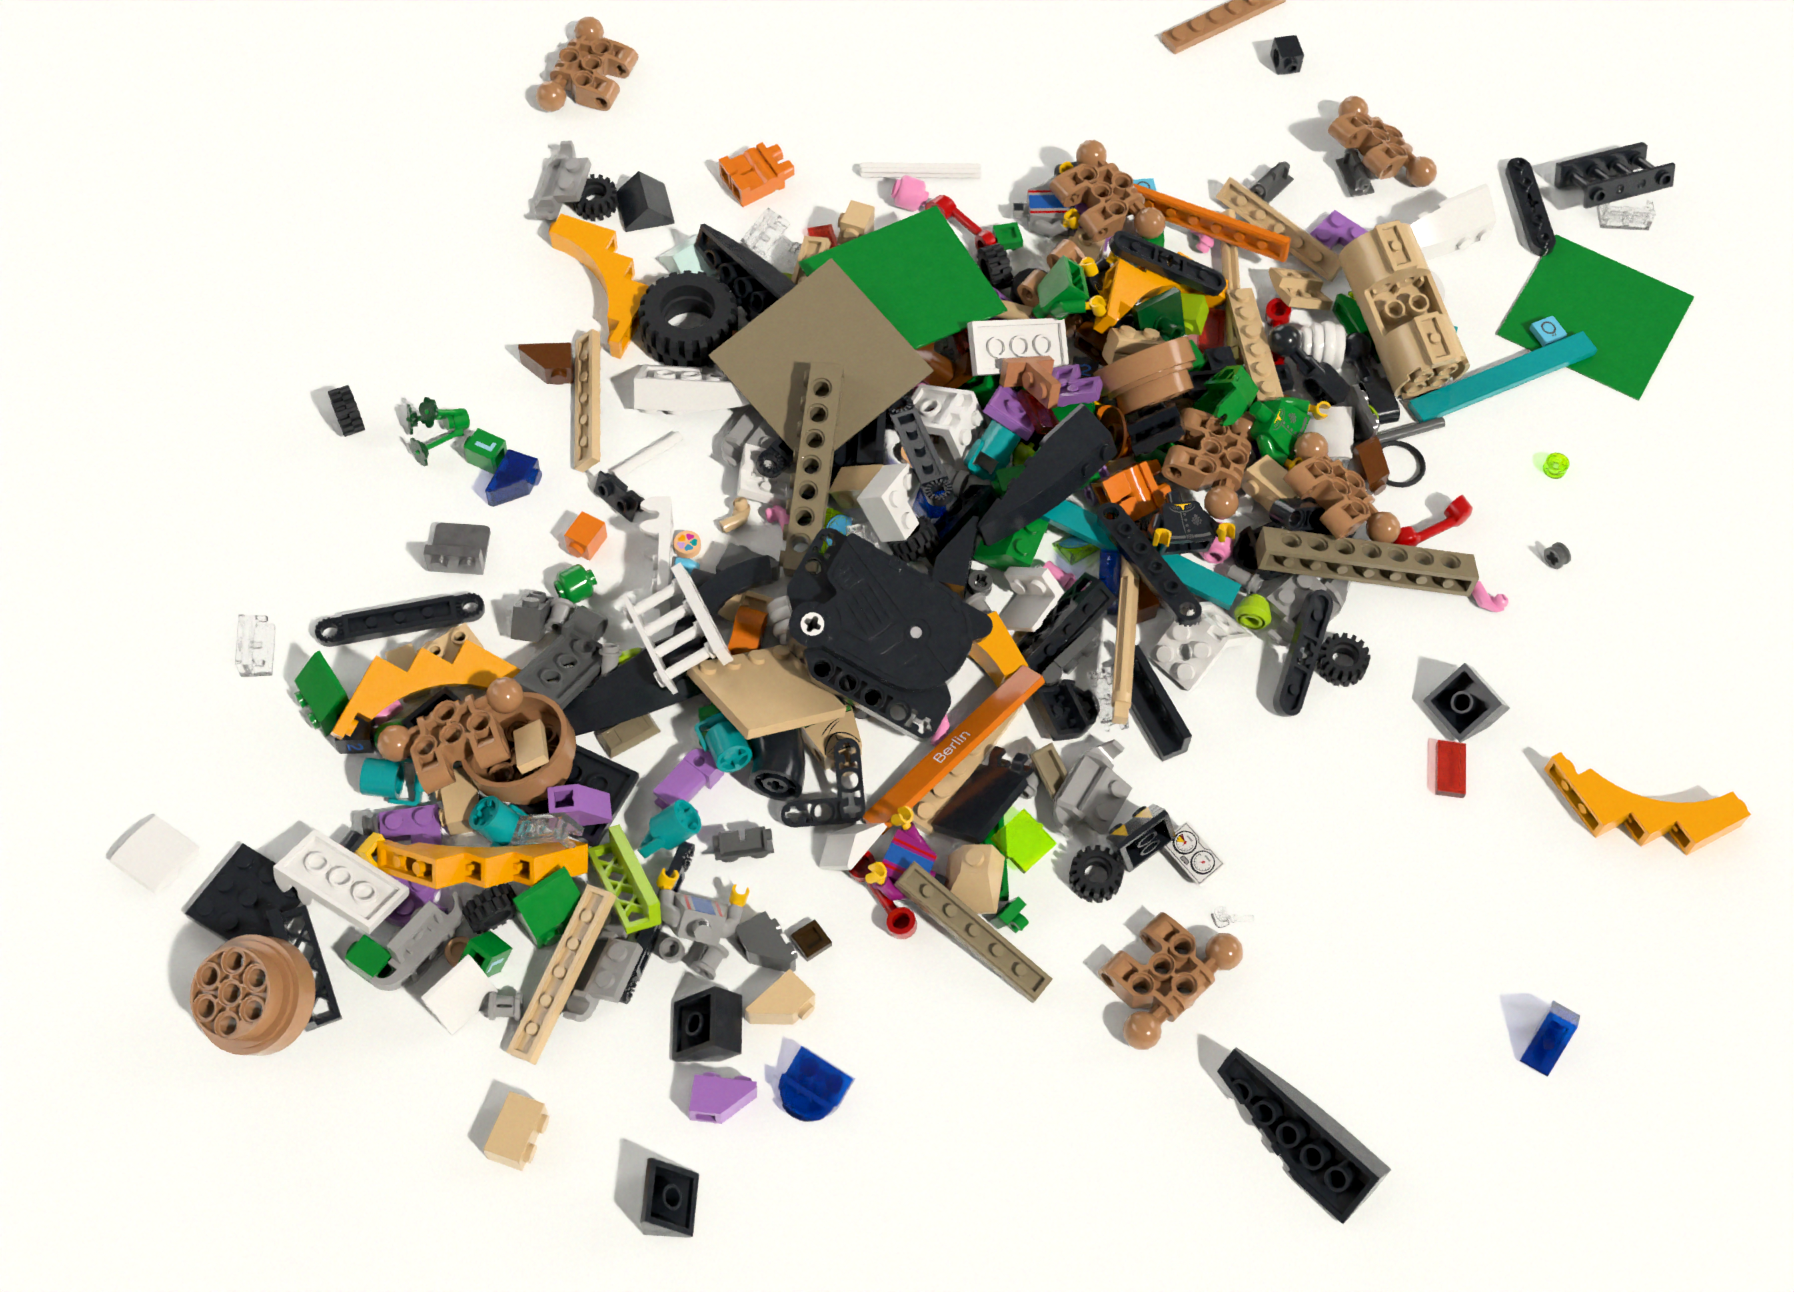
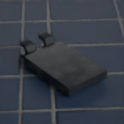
M995 746L990 753L988 765L980 764L931 822L934 831L969 843L981 844L1029 785L1026 778L1034 770L1033 767L1025 765L1029 759L1028 755L1018 752L1011 763L1010 760L1002 758L1006 754L1005 748Z

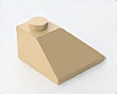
M964 844L948 855L945 874L947 879L944 886L976 914H997L1005 857L992 844Z

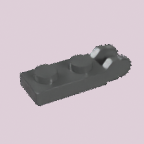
M1090 626L1043 671L1041 675L1045 683L1041 687L1058 686L1064 672L1069 675L1079 664L1078 659L1083 655L1088 657L1096 649L1097 644L1095 642L1099 632L1094 627Z

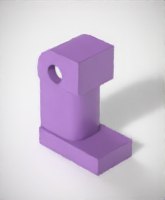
M701 748L694 749L653 790V794L658 797L654 804L663 810L680 799L690 802L704 786L711 790L723 777L724 772L717 768L709 751L705 752Z

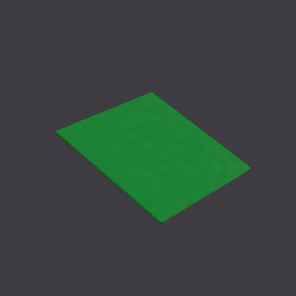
M937 206L798 262L804 274L808 277L832 258L915 350L968 328L967 323L985 321L1008 311Z
M1556 234V244L1552 253L1541 258L1498 331L1497 336L1530 351L1537 350L1543 346L1530 331V326L1532 323L1553 315L1567 333L1565 338L1584 331L1597 348L1594 356L1569 365L1566 368L1639 401L1695 296Z

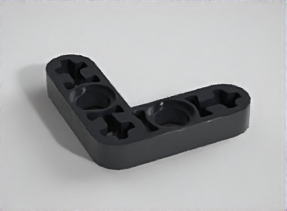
M843 738L834 747L837 797L787 803L781 810V819L786 826L798 828L853 823L863 818L866 808L861 751L859 744L855 740ZM844 743H849L850 748H855V753L850 755V764L857 762V768L847 767L839 769V763L845 764V756L839 754V749L844 747ZM845 772H853L858 778L857 785L852 789L845 788L841 783V777ZM859 791L860 797L854 796L853 798L855 806H860V812L855 813V818H850L849 813H844V807L849 806V798L842 799V792L853 793ZM821 803L827 804L831 808L830 818L824 821L817 819L814 813L816 806ZM811 804L810 816L812 822L806 823L807 816L797 818V823H792L791 818H786L785 813L790 811L791 806H796L797 811H806L804 805Z

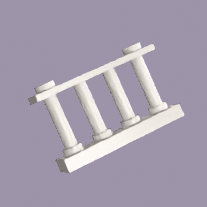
M681 562L671 567L675 576L672 584L636 605L627 594L621 596L626 605L622 611L630 624L634 622L657 669L653 673L657 682L662 688L667 686L673 695L678 690L672 679L707 658L711 657L713 659L718 657L723 665L734 660L691 576ZM678 593L679 595L684 593L686 599L682 601L683 604L645 625L641 614ZM688 614L690 616L695 615L697 620L693 622L694 625L656 647L651 637L653 634ZM699 635L701 637L706 636L708 642L704 643L705 647L666 668L661 657Z

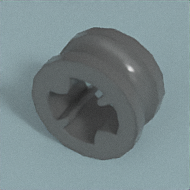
M1556 542L1544 550V558L1550 567L1558 570L1563 565L1570 563L1571 553L1563 543Z
M984 570L972 572L968 578V592L971 595L984 593L985 596H988L992 590V576ZM978 581L980 583V581L985 582V587H982V585L977 587L975 582Z
M378 813L373 814L370 818L367 815H362L364 835L371 836L373 832L380 834Z

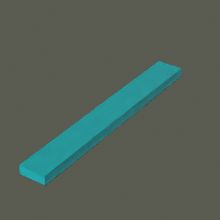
M1582 331L1412 399L1408 403V408L1419 423L1443 417L1594 356L1597 348Z
M1064 500L1061 504L1040 517V519L1119 558L1122 557V554L1107 537L1106 532L1097 523V515ZM1179 554L1162 555L1190 592L1230 610L1241 588V584Z

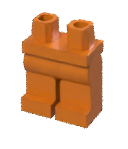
M761 142L756 144V148H749L743 154L729 159L728 156L718 159L720 176L729 189L732 190V193L742 207L775 192L777 189H784L785 180L794 176L795 171L794 165L790 160L778 164V161L783 159V152L778 144L766 147Z
M1157 459L1133 463L1091 484L1100 506L1108 502L1119 504L1134 522L1160 508L1165 503V495L1171 492V488L1166 482L1158 485L1155 482L1153 476L1162 472ZM1110 512L1109 514L1106 513L1105 517L1107 519H1114L1113 512L1112 514Z

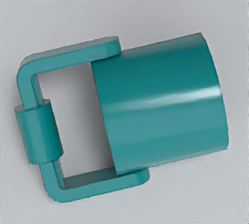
M992 419L982 437L977 439L971 447L963 463L971 469V474L982 480L994 481L995 470L1007 467L1010 462V456L1021 440V437ZM980 451L999 462L992 474H989V471L981 466L972 464Z
M722 712L710 716L695 725V732L704 751H710L720 771L725 773L735 772L750 762L752 751L746 738L728 721ZM709 729L704 740L701 733Z
M412 757L398 762L366 758L363 762L360 774L361 795L388 798V803L416 806L421 803L423 792L425 791L419 782L417 773H415L414 800L399 798L403 790L405 778L403 762L413 763Z
M487 796L480 800L473 808L469 818V825L491 842L490 847H503L513 840L512 846L526 844L533 826V819L515 805L508 804L507 806L497 797Z
M680 799L654 815L649 821V830L637 851L645 859L661 848L673 850L701 830L702 824L696 809L689 802Z

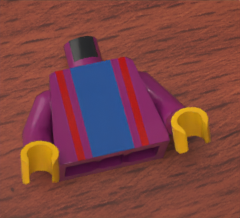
M908 806L898 808L899 813L892 815V824L895 826L901 825L902 827L900 830L897 829L882 863L876 862L868 865V869L872 872L866 874L865 877L866 882L872 884V888L880 890L891 901L909 900L894 884L914 861L943 886L947 879L946 876L931 870L937 854L931 850L912 822L913 811Z

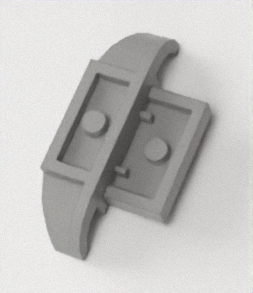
M572 140L560 142L558 155L547 166V172L537 201L534 203L537 219L554 220L558 217L563 202L580 201L592 163L588 157L576 158L575 146Z
M750 404L727 435H725L721 448L722 459L735 468L741 461L745 443L767 449L780 436Z
M1294 574L1266 598L1270 609L1282 619L1281 625L1274 630L1271 628L1267 635L1281 646H1290L1304 599L1307 594L1315 590H1325L1332 597L1333 610L1330 622L1340 614L1346 601L1351 581L1333 579L1331 583L1327 581L1323 584L1315 576Z
M1115 739L1091 748L1079 756L1052 800L1054 802V824L1067 838L1073 837L1072 829L1075 823L1080 820H1084L1100 835L1107 833L1133 789L1132 786L1112 770L1115 766L1112 764V761L1125 749Z
M456 891L451 895L455 906L448 915L429 900L423 907H419L414 911L410 921L402 929L393 933L386 946L392 957L388 964L394 973L386 978L374 976L371 979L373 987L379 990L393 991L403 987L410 980L416 983L443 955L447 943L456 937L455 932L464 917L462 913L463 902Z
M614 909L611 913V921L600 931L567 999L568 1012L565 1011L562 1016L565 1019L576 1022L586 1021L594 1013L600 999L619 1003L639 960L643 948L638 943L627 941L629 934H626Z

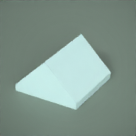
M697 235L659 256L660 262L671 273L677 272V274L684 273V270H691L692 273H698V271L705 272L708 277L718 274L715 269H710L695 248Z

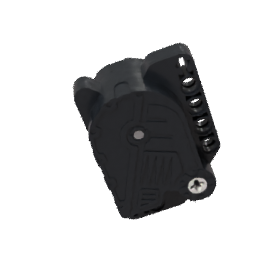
M824 528L817 533L788 583L786 590V599L791 613L786 633L787 646L795 657L804 660L810 680L817 686L919 742L931 739L936 733L951 705V695L947 685H949L963 666L971 651L972 644L984 641L993 628V622L987 614L964 602L956 592L941 584L939 580L907 565V562L900 558L889 555L875 547V544L857 534L850 533L846 536L832 528ZM829 538L833 540L832 546L829 545L823 557L819 553L822 549L823 541ZM809 562H816L820 565L821 571L817 574H811L806 570L805 566ZM818 664H824L829 668L830 673L826 677H818L814 672V667ZM843 678L851 679L855 684L854 690L849 692L843 691L839 686V681ZM869 692L878 694L880 703L876 706L867 704L865 694ZM894 706L903 708L905 718L902 720L894 719L890 714V709ZM913 713L916 716L912 721L918 724H921L923 721H926L928 723L927 729L930 730V732L925 731L922 734L918 731L919 726L917 724L912 722L909 727L905 724L911 718V714Z

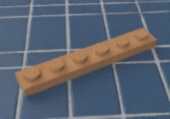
M1232 0L1162 33L1161 41L1176 55L1281 5L1286 0Z

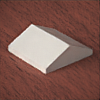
M884 823L854 824L829 834L819 867L822 870H851L887 826Z

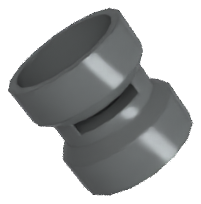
M944 462L943 466L953 487L954 495L960 497L966 488L970 473L962 469L956 471L952 465Z

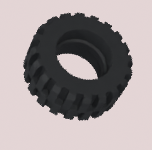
M684 270V273L677 274V272L670 273L667 278L663 276L656 280V285L651 284L646 289V294L640 300L638 316L642 342H644L647 352L652 354L656 361L660 363L664 361L665 366L699 368L706 365L707 367L713 366L715 363L708 355L731 338L732 330H738V307L734 294L730 292V288L722 282L720 284V279L712 275L708 277L705 272L698 271V273H692L691 270ZM683 313H698L710 319L705 324L695 328H679L668 323L673 317Z

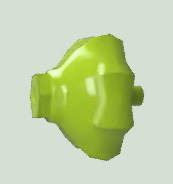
M1019 442L1012 452L1013 461L1011 464L1013 466L1023 465L1029 456L1032 457L1036 453L1032 449L1034 444L1030 442L1026 446L1024 443Z

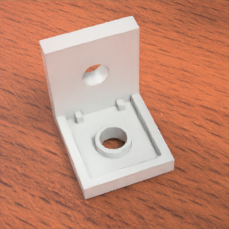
M920 384L911 400H913L928 434L944 436L958 469L970 473L971 469L966 467L963 461L975 441L982 437L988 427L974 392ZM982 451L978 453L972 464H976L983 453Z
M1210 601L1199 602L1202 607L1199 623L1197 622L1196 625L1193 624L1191 627L1189 625L1184 627V625H1179L1174 620L1148 655L1189 692L1196 688L1226 648L1246 645L1252 638L1248 631L1219 606ZM1187 607L1181 611L1186 616H1191L1195 613L1193 609L1190 610ZM1184 644H1188L1192 648L1193 653L1189 660L1185 659L1181 654V648Z

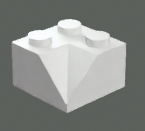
M909 463L884 465L857 498L881 542L907 540L919 524L912 506L920 484Z

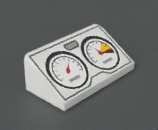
M1186 821L1175 830L1177 838L1164 848L1197 885L1209 884L1227 863L1189 821Z

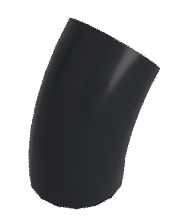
M800 728L748 739L747 742L752 751L749 784L753 790L774 800L789 801L799 798L803 791L806 766L804 743Z

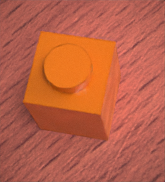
M581 511L564 534L568 552L577 558L582 557L590 561L607 538L605 522Z

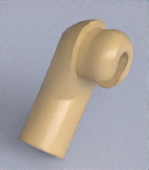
M736 498L733 501L734 509L732 516L719 521L724 534L747 523L751 508L746 498Z

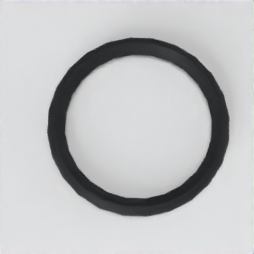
M1393 440L1382 443V449L1388 446L1405 447L1411 450L1420 462L1419 474L1413 480L1395 482L1388 479L1386 484L1404 488L1418 483L1426 470V462L1421 452L1413 445L1403 441Z

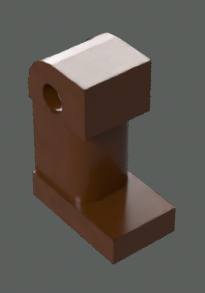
M934 342L916 349L918 354L934 370V372L922 380L931 386L957 389L973 377L969 351L953 362L934 351Z

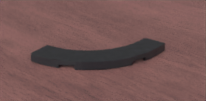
M769 555L751 558L732 565L714 575L698 589L712 619L733 596L760 586L773 584ZM688 614L679 619L674 627L672 638L694 625L693 622L697 620L695 615L690 616ZM699 635L671 651L670 666L700 650L703 637Z

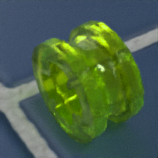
M1551 453L1543 464V472L1549 478L1560 479L1565 476L1570 466V461L1562 453ZM1554 463L1559 465L1558 468L1553 467Z

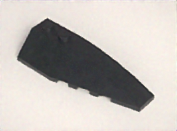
M705 223L700 225L694 246L710 269L717 271L720 283L723 282L730 288V291L736 298L737 307L741 306L746 312L745 318L748 323L796 286L781 271L747 247Z
M1080 403L1043 437L1039 443L1041 448L1036 455L1027 458L1023 464L1026 468L1017 479L1014 477L1007 485L1008 488L1002 499L997 498L976 525L985 546L989 547L1014 534L1061 504L1118 453L1111 433L1086 405Z
M672 635L654 642L656 647L671 639ZM703 636L700 649L705 647L704 643L708 642L706 636ZM645 646L640 650L639 654L629 661H624L618 665L619 668L606 677H601L589 689L578 694L562 711L574 729L575 736H579L652 713L701 694L703 691L687 675V671L672 679L678 690L677 693L673 695L667 686L662 688L653 674L657 669ZM670 653L661 657L666 668L670 667Z
M1235 1047L1217 1070L1241 1105L1244 1104L1253 1118L1251 1120L1258 1130L1262 1129L1269 1139L1272 1150L1277 1156L1280 1155L1290 1170L1288 1172L1292 1178L1342 1224L1358 1210L1391 1172L1392 1169L1320 1106L1239 1048Z

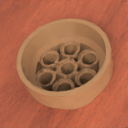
M1184 336L1129 355L1095 371L1093 375L1094 377L1100 376L1103 384L1101 396L1108 397L1109 400L1116 399L1119 409L1124 416L1139 412L1152 404L1168 401L1193 390L1194 386L1188 370L1193 368L1192 363L1196 361V357L1188 336Z
M523 692V701L514 712L501 714L494 710L489 711L494 715L504 731L511 758L484 770L479 766L474 753L467 759L461 760V763L476 787L486 796H495L502 802L530 805L548 798L547 787L563 786L571 773L575 756L576 736L569 720L555 701L542 694ZM540 719L545 726L549 762L522 774L517 768L513 731Z
M243 935L221 945L198 967L190 989V1006L197 1024L215 1046L236 1055H271L291 1045L308 1024L315 1002L314 975L303 953L288 941L261 935Z

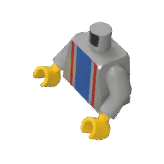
M1066 161L1060 165L1059 172L1062 174L1074 168V166L1069 161ZM1055 174L1037 187L1028 189L1026 203H1013L1012 207L1013 218H1027L1028 230L1030 232L1039 233L1048 238L1056 235L1068 236L1069 228L1077 229L1079 227L1078 219L1080 214L1078 211L1064 207L1049 189L1050 183L1059 174Z
M665 868L662 869L656 880L657 886L661 889L659 892L661 920L668 924L677 937L718 946L720 938L725 939L736 933L735 929L740 924L743 912L742 907L745 906L750 893L748 887L745 894H739L735 890L737 884H734L729 896L731 905L728 906V904L674 892L671 889L679 878L677 870H674L669 878L665 874Z

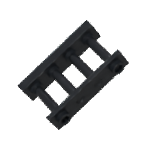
M1642 141L1556 163L1554 186L1558 189L1574 185L1578 186L1584 191L1583 207L1587 209L1673 187L1676 164L1671 162L1655 166L1647 161L1648 145Z

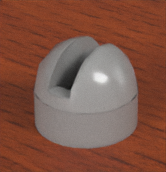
M668 937L661 942L659 954L666 962L677 963L684 957L685 948L678 938ZM672 945H675L677 954L673 956Z

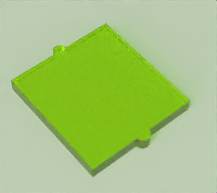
M1025 808L990 838L1005 854L1004 857L1010 859L1023 874L1057 844L1043 829V824L1038 823Z

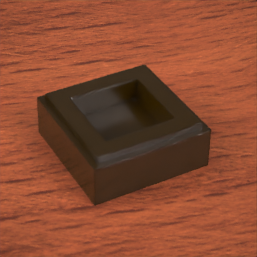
M815 919L790 935L791 941L807 962L832 946V941Z

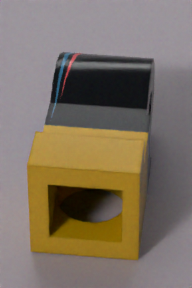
M350 830L338 844L377 867V862L373 859L377 855V842L385 839L379 833L373 832L371 836Z

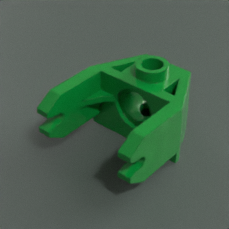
M1242 365L1226 366L1203 384L1207 391L1191 408L1212 414L1214 418L1224 415L1220 426L1232 425L1251 406L1259 388Z

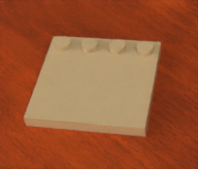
M777 645L771 648L731 655L734 660L726 665H723L718 658L704 660L687 670V675L747 740L845 716L846 707L834 694L817 686L810 680L806 666L790 652L786 645Z

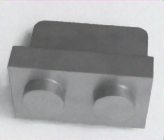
M1358 384L1351 386L1344 402L1331 406L1355 408L1353 450L1355 446L1369 438L1375 437L1380 427L1377 415L1372 413L1368 406L1369 400L1366 392L1361 390Z
M438 523L435 527L432 545L425 544L423 555L428 571L483 575L491 535L490 528L486 525Z

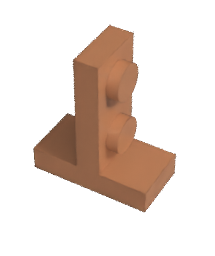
M1051 356L1003 359L999 384L1004 388L1023 386L1047 409L1057 408L1061 383L1052 376L1054 359Z

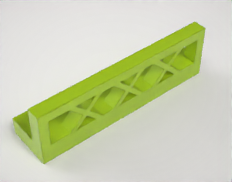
M620 824L608 827L610 842L588 848V857L604 890L612 892L617 896L613 908L626 934L661 924L660 902ZM613 853L614 855L611 862L598 859V856ZM612 872L624 875L620 882L608 879ZM621 892L634 895L630 902L618 899ZM631 912L643 914L645 918L630 922L628 916Z

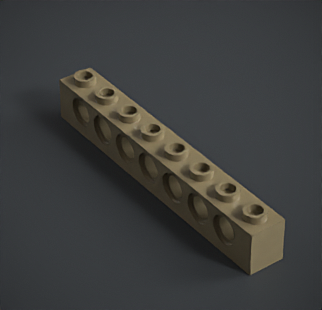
M811 361L810 371L805 370L804 386L807 387V395L801 397L800 412H804L803 421H798L797 437H801L800 446H795L793 463H797L796 473L791 472L790 488L793 489V497L787 499L786 514L790 515L789 524H784L782 538L786 541L785 551H780L779 556L780 567H783L785 576L792 577L815 536L825 526L845 376L843 364ZM820 389H825L829 391L828 394L823 397L815 395V393ZM817 414L825 416V419L821 422H814L812 420ZM812 440H820L822 442L817 448L808 446ZM810 465L818 467L815 473L809 474L805 472V469ZM806 491L815 493L814 497L809 500L803 499L801 495ZM802 517L812 519L806 526H801L797 523ZM798 543H806L808 545V548L803 552L794 550ZM809 562L805 566L806 570L811 574H817L819 571V564L816 562Z
M1265 526L1262 527L1255 544L1258 569L1467 597H1470L1479 580L1474 554L1347 537L1337 540L1332 535Z

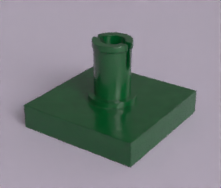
M1173 287L1132 307L1134 329L1136 331H1144L1145 328L1154 329L1160 333L1165 342L1186 335L1181 291Z

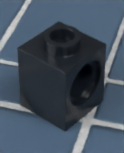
M1297 35L1274 37L1270 57L1277 75L1299 73L1301 71L1304 53Z

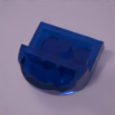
M1113 549L1100 550L1098 579L1102 580L1117 598L1106 610V615L1117 616L1122 554L1119 550Z
M801 1046L786 1073H782L779 1080L778 1090H780L782 1107L790 1116L800 1121L811 1122L825 1119L840 1107L856 1078L806 1046Z

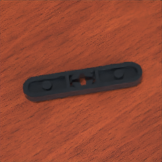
M1512 158L1507 163L1505 175L1528 246L1536 255H1549L1555 247L1556 238L1532 166L1524 158Z
M1117 231L1109 240V248L1115 256L1202 293L1218 296L1226 288V280L1219 271L1129 232Z
M1322 589L1310 592L1304 599L1273 697V707L1276 713L1282 717L1297 715L1304 704L1333 610L1332 597L1327 591ZM1301 648H1304V653L1307 655L1306 658H1302L1303 653L1300 651Z

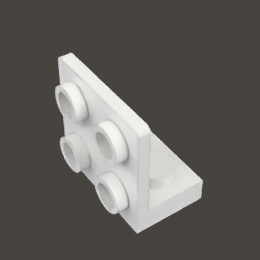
M1009 567L1004 576L1009 581L1012 590L1018 594L1000 618L1007 630L1034 632L1042 625L1043 620L1051 609L1057 605V601L1064 591L1048 568Z

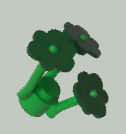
M424 397L423 402L419 405L420 415L417 416V412L412 411L410 404H407L406 421L408 422L410 435H413V427H418V422L420 421L427 428H432L434 420H443L445 429L452 431L427 445L418 439L410 438L409 448L418 463L426 467L428 465V450L455 437L464 436L463 430L470 427L469 414L465 408L438 409L435 399Z

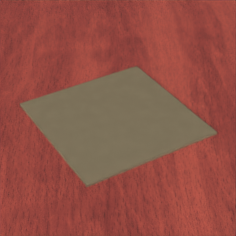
M832 258L708 355L793 452L795 446H800L801 437H797L798 421H803L804 412H800L801 397L807 395V387L804 386L805 370L810 371L811 361L843 364L845 376L835 450L934 372L928 363ZM820 389L815 393V395L823 397L827 395L829 391L825 389ZM817 414L812 420L814 422H821L825 419V416ZM812 440L808 446L817 448L822 442L820 440ZM810 465L807 468L811 471L816 466Z

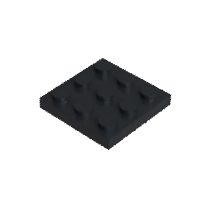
M576 744L571 773L564 785L579 784L610 793L613 822L640 777L639 772ZM548 798L535 804H520L518 807L532 819L553 828L549 815ZM612 823L555 830L583 843H587L591 847H595L600 844Z
M242 843L188 908L185 915L191 921L227 942L243 935L274 937L266 911L279 908L283 913L303 906L298 897L295 887H291L285 893L278 887L273 866L277 863ZM294 918L285 921L287 927Z

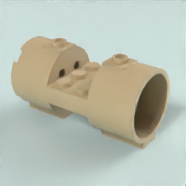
M1400 220L1376 225L1373 230L1362 234L1347 244L1340 252L1338 259L1356 303L1362 312L1395 397L1402 395L1403 399L1420 397L1442 388L1441 385L1448 382L1450 378L1456 381L1462 377L1470 368V363L1412 227L1409 224L1401 223Z

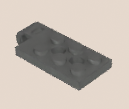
M583 605L578 607L572 617L562 626L561 635L513 679L521 685L523 692L545 695L555 701L563 710L601 674L602 655L599 654V650L602 648V644L598 641L607 629L608 618Z

